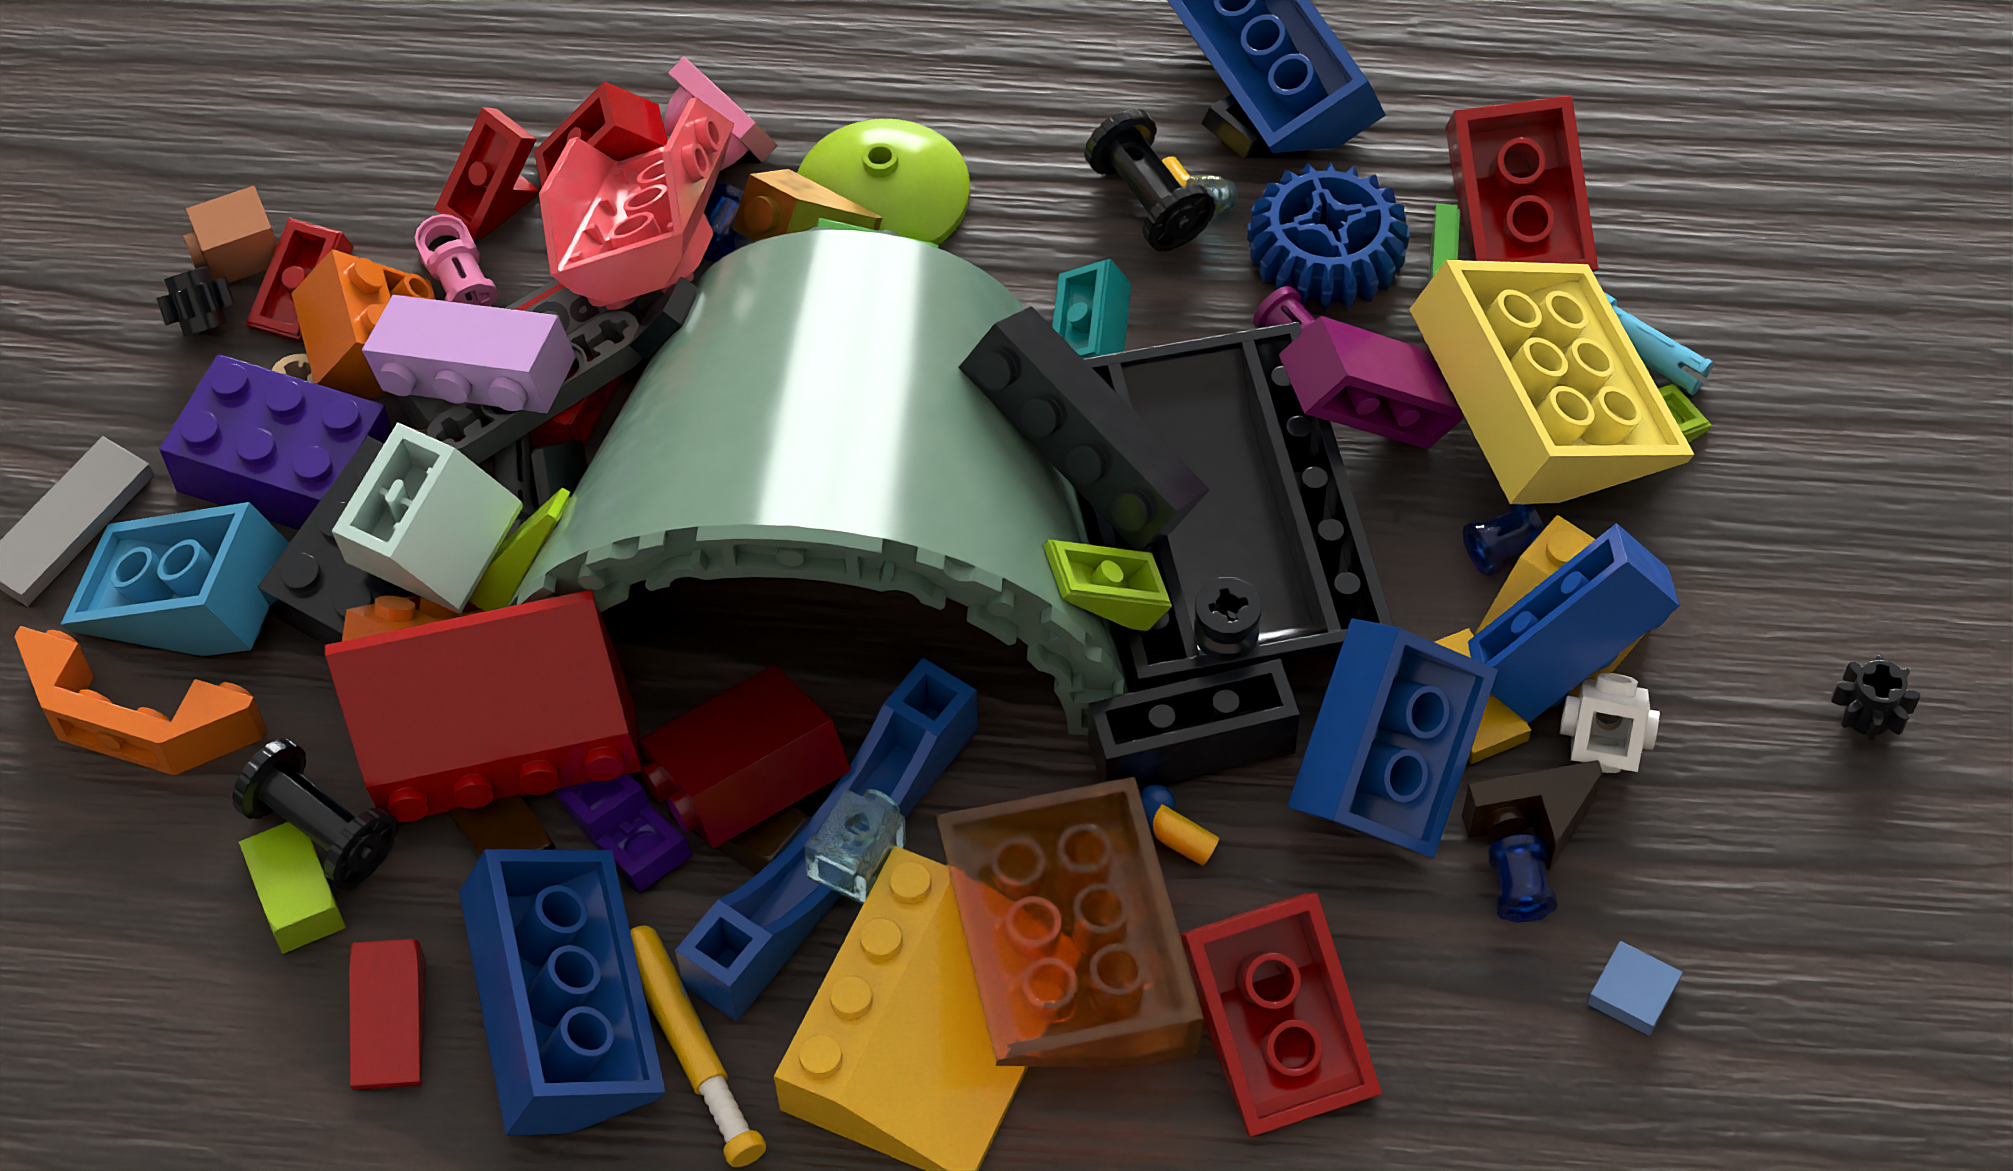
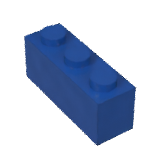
M1617 523L1468 641L1471 658L1498 669L1490 693L1527 723H1530L1548 708L1559 705L1572 689L1597 670L1604 669L1612 664L1620 652L1647 631L1660 627L1670 614L1680 607L1669 568Z

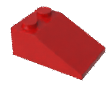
M1572 95L1454 110L1445 126L1453 184L1472 261L1588 264L1592 272H1596L1598 270V262Z
M1318 893L1300 894L1175 935L1196 1002L1249 1137L1382 1094Z

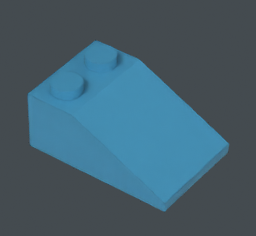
M250 502L107 524L61 625L68 632L198 656L251 650L261 632L262 623L270 607L258 586L289 545V542Z

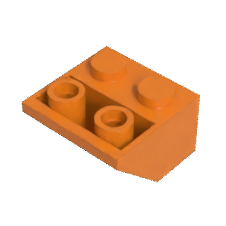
M331 249L291 293L314 383L367 400L392 394L382 391L362 349L392 295L436 300L431 281L416 274H409L372 262L366 258H359Z

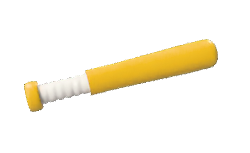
M643 925L630 929L645 1000L676 1054L695 1093L704 1096V1101L709 1106V1111L714 1116V1121L719 1126V1131L724 1135V1140L727 1144L724 1146L723 1154L726 1161L732 1167H742L754 1162L766 1151V1142L758 1131L749 1129L748 1123L739 1110V1106L726 1083L728 1075L707 1036L658 933L650 926Z

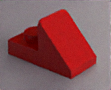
M482 107L434 209L440 214L453 215L461 219L467 226L472 239L482 240L538 194L539 189L520 175L537 139L498 109Z

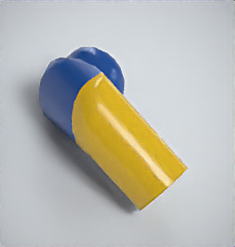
M1158 784L1144 787L1140 798H1136L1133 801L1132 816L1134 822L1169 848L1203 866L1215 850L1219 837L1172 810L1176 800L1169 789Z

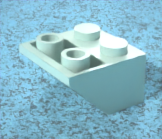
M397 422L332 529V533L346 563L461 614L523 508V504L520 499L456 448Z

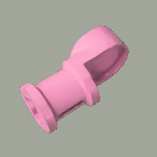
M446 214L432 216L423 221L415 234L416 246L421 263L429 271L433 279L441 282L446 293L445 301L491 307L498 299V290L492 280L484 277L478 265L480 253L467 226L461 219ZM449 235L458 238L457 240L442 244L434 252L428 249L430 243L440 236ZM468 292L472 296L471 301H468L465 297V294Z

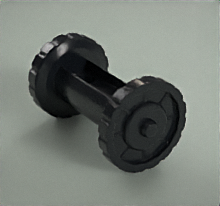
M1135 108L1118 112L1102 122L1091 134L1084 150L1085 160L1098 174L1111 175L1117 172L1149 213L1144 220L1142 233L1152 248L1157 251H1170L1192 241L1207 227L1213 218L1216 209L1213 196L1201 185H1187L1182 188L1151 147L1155 140L1157 127L1147 112Z
M285 738L267 744L252 757L241 771V775L238 777L232 793L234 808L248 819H260L275 811L328 852L324 862V875L337 888L350 889L365 881L367 877L377 870L391 850L398 829L396 827V819L380 807L370 808L368 811L355 816L303 777L307 759L302 747L291 739Z

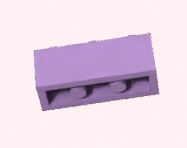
M392 295L362 349L382 391L398 396L416 395L444 399L456 404L467 402L496 406L508 411L525 410L548 413L576 358L558 315Z

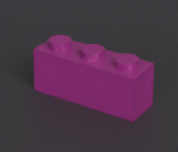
M1320 316L1313 323L1303 328L1299 336L1279 354L1304 414L1425 449H1429L1465 418L1430 350Z

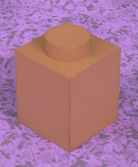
M255 186L186 208L194 232L183 235L195 269L208 266L213 280L226 277L228 284L267 271L276 250L277 242Z

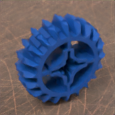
M1330 161L1324 171H1316L1306 163L1301 171V176L1285 170L1280 179V184L1268 182L1266 189L1263 191V197L1257 198L1255 205L1252 207L1251 223L1248 224L1247 231L1252 266L1260 268L1259 274L1262 276L1263 284L1276 283V289L1285 286L1293 287L1300 294V303L1302 305L1306 304L1310 299L1318 300L1324 311H1326L1332 301H1341L1350 310L1356 296L1371 302L1374 295L1377 294L1378 288L1389 289L1390 284L1394 280L1395 273H1400V269L1405 263V249L1408 248L1410 232L1407 230L1408 224H1406L1404 205L1396 203L1393 188L1379 189L1380 184L1376 174L1364 179L1359 178L1355 165L1346 173L1336 171L1332 161Z

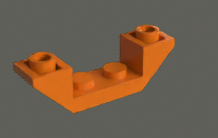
M23 626L19 627L14 636L40 706L58 740L175 776L261 741L267 731L255 698L251 693L238 685L223 682L217 686L194 679L171 721L156 710L140 707L137 711L113 704L108 698L95 691L87 690L94 675L81 650V645L71 636L57 630H47L46 633H42Z

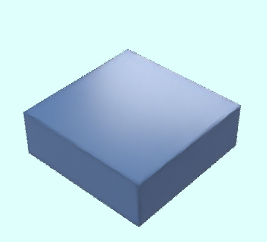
M1620 941L1591 992L1588 1005L1650 1036L1679 984L1683 972Z

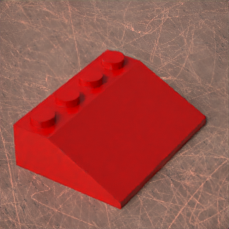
M592 589L325 645L326 660L366 789L375 807H380L387 811L397 822H414L425 816L448 812L449 809L458 807L469 809L481 808L488 805L494 799L516 794L520 796L530 794L543 795L563 787L592 781H610L618 778L620 775L640 772V769L643 767L636 707Z

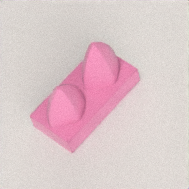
M683 56L668 72L680 87L670 99L665 113L664 128L666 136H671L688 100L697 97L735 123L720 171L733 165L748 151L763 162L778 146L750 116L686 57Z

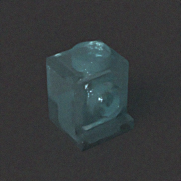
M845 789L817 835H811L805 845L807 878L864 904L894 845L903 848L906 843L905 816L899 814L900 808L898 804L885 793L875 789L865 790L862 796Z

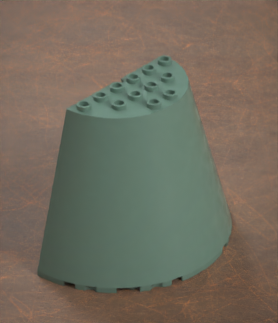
M823 226L813 227L808 231L779 235L749 244L724 256L709 267L695 283V286L699 288L697 291L698 295L685 322L650 359L572 494L553 532L532 563L508 607L592 589L600 612H603L627 600L631 584L646 580L645 587L650 591L669 587L674 579L681 577H694L703 580L779 577L829 581L881 592L887 590L904 591L917 597L920 603L939 610L945 607L947 597L968 607L967 622L990 633L1008 646L1015 644L1017 637L1028 645L1027 661L1038 671L1049 673L1055 677L1054 691L1060 699L1067 718L1068 734L1088 735L1089 703L1129 694L1130 691L1112 621L1062 600L1043 548V544L1048 539L1092 545L1079 492L959 369L961 363L994 323L1025 309L1017 298L1000 282L970 262L936 247L902 238L899 234L889 230L865 232L834 230Z

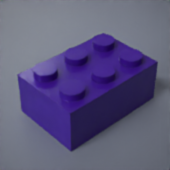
M218 354L159 450L177 492L221 506L250 502L268 521L300 530L367 436L385 444L392 429L383 404Z

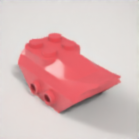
M696 97L688 100L666 146L634 157L615 161L578 137L569 139L539 192L550 275L571 292L587 297L592 306H605L607 310L623 308L635 301L638 296L659 289L662 293H665L680 277L686 278L691 282L694 279L693 272L699 266L713 236V230L704 214V210L721 166L724 163L735 123Z

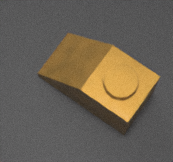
M790 169L749 175L732 229L757 242L779 235L808 231L816 227L819 218L878 231L883 217Z

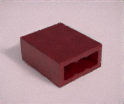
M776 665L767 668L639 739L648 761V765L640 770L651 794L659 803L667 800L673 816L683 831L688 833L695 829L712 849L851 771L832 719Z

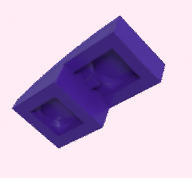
M629 774L620 775L618 778L610 781H592L559 788L554 791L558 801L597 850H612L617 872L638 893L692 857L686 838L649 804L643 787Z

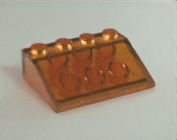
M1135 777L936 815L940 839L996 1066L1135 1067L1198 1054L1203 1015Z

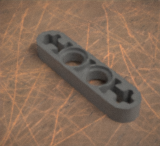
M625 311L607 312L567 335L576 356L572 366L579 369L576 374L563 382L548 413L519 410L511 414L501 415L497 414L500 407L464 402L455 404L433 419L427 428L426 435L456 448L476 465L642 361L643 356L629 346L639 327L636 317ZM618 339L619 343L614 344L613 341ZM592 354L593 360L589 362L587 356ZM487 419L489 425L483 427L481 421ZM462 437L463 440L459 442L454 441L455 438Z

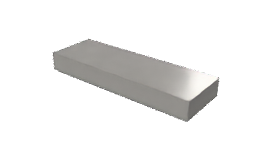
M102 436L0 540V590L28 607L154 477L149 463Z

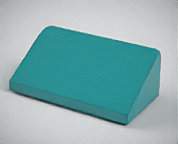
M1111 259L1059 273L1052 328L1083 359L1124 352L1131 294L1130 281Z

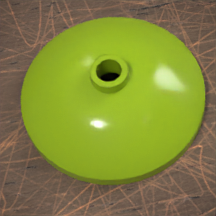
M871 119L839 128L825 136L812 147L803 159L797 174L883 217L879 230H889L903 237L936 245L945 241L957 229L966 214L970 200L969 173L959 151L949 140L924 125L906 120Z

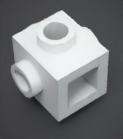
M1599 673L1597 680L1585 679L1581 682L1578 697L1566 695L1560 734L1571 736V760L1581 763L1599 760L1602 772L1617 773L1621 769L1638 772L1642 749L1653 750L1659 724L1660 712L1650 710L1648 689L1637 687L1638 681L1625 675ZM1599 712L1621 717L1615 723L1605 724L1597 718L1596 714Z

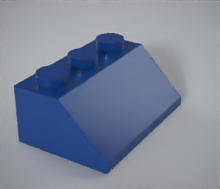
M1351 618L1287 807L1362 835L1435 858L1498 669L1402 628Z

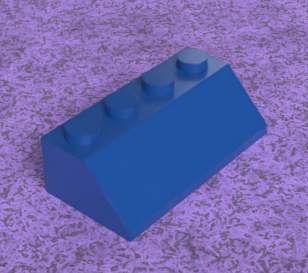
M1167 0L1272 153L1338 148L1386 116L1370 82L1310 0Z
M485 849L459 890L505 1135L573 1133L661 1099L666 1092L612 850Z

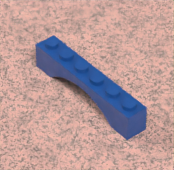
M924 657L919 661L883 704L869 734L850 764L851 771L842 776L809 823L761 872L738 889L718 899L676 948L675 953L681 979L686 989L738 1022L978 731L976 689Z

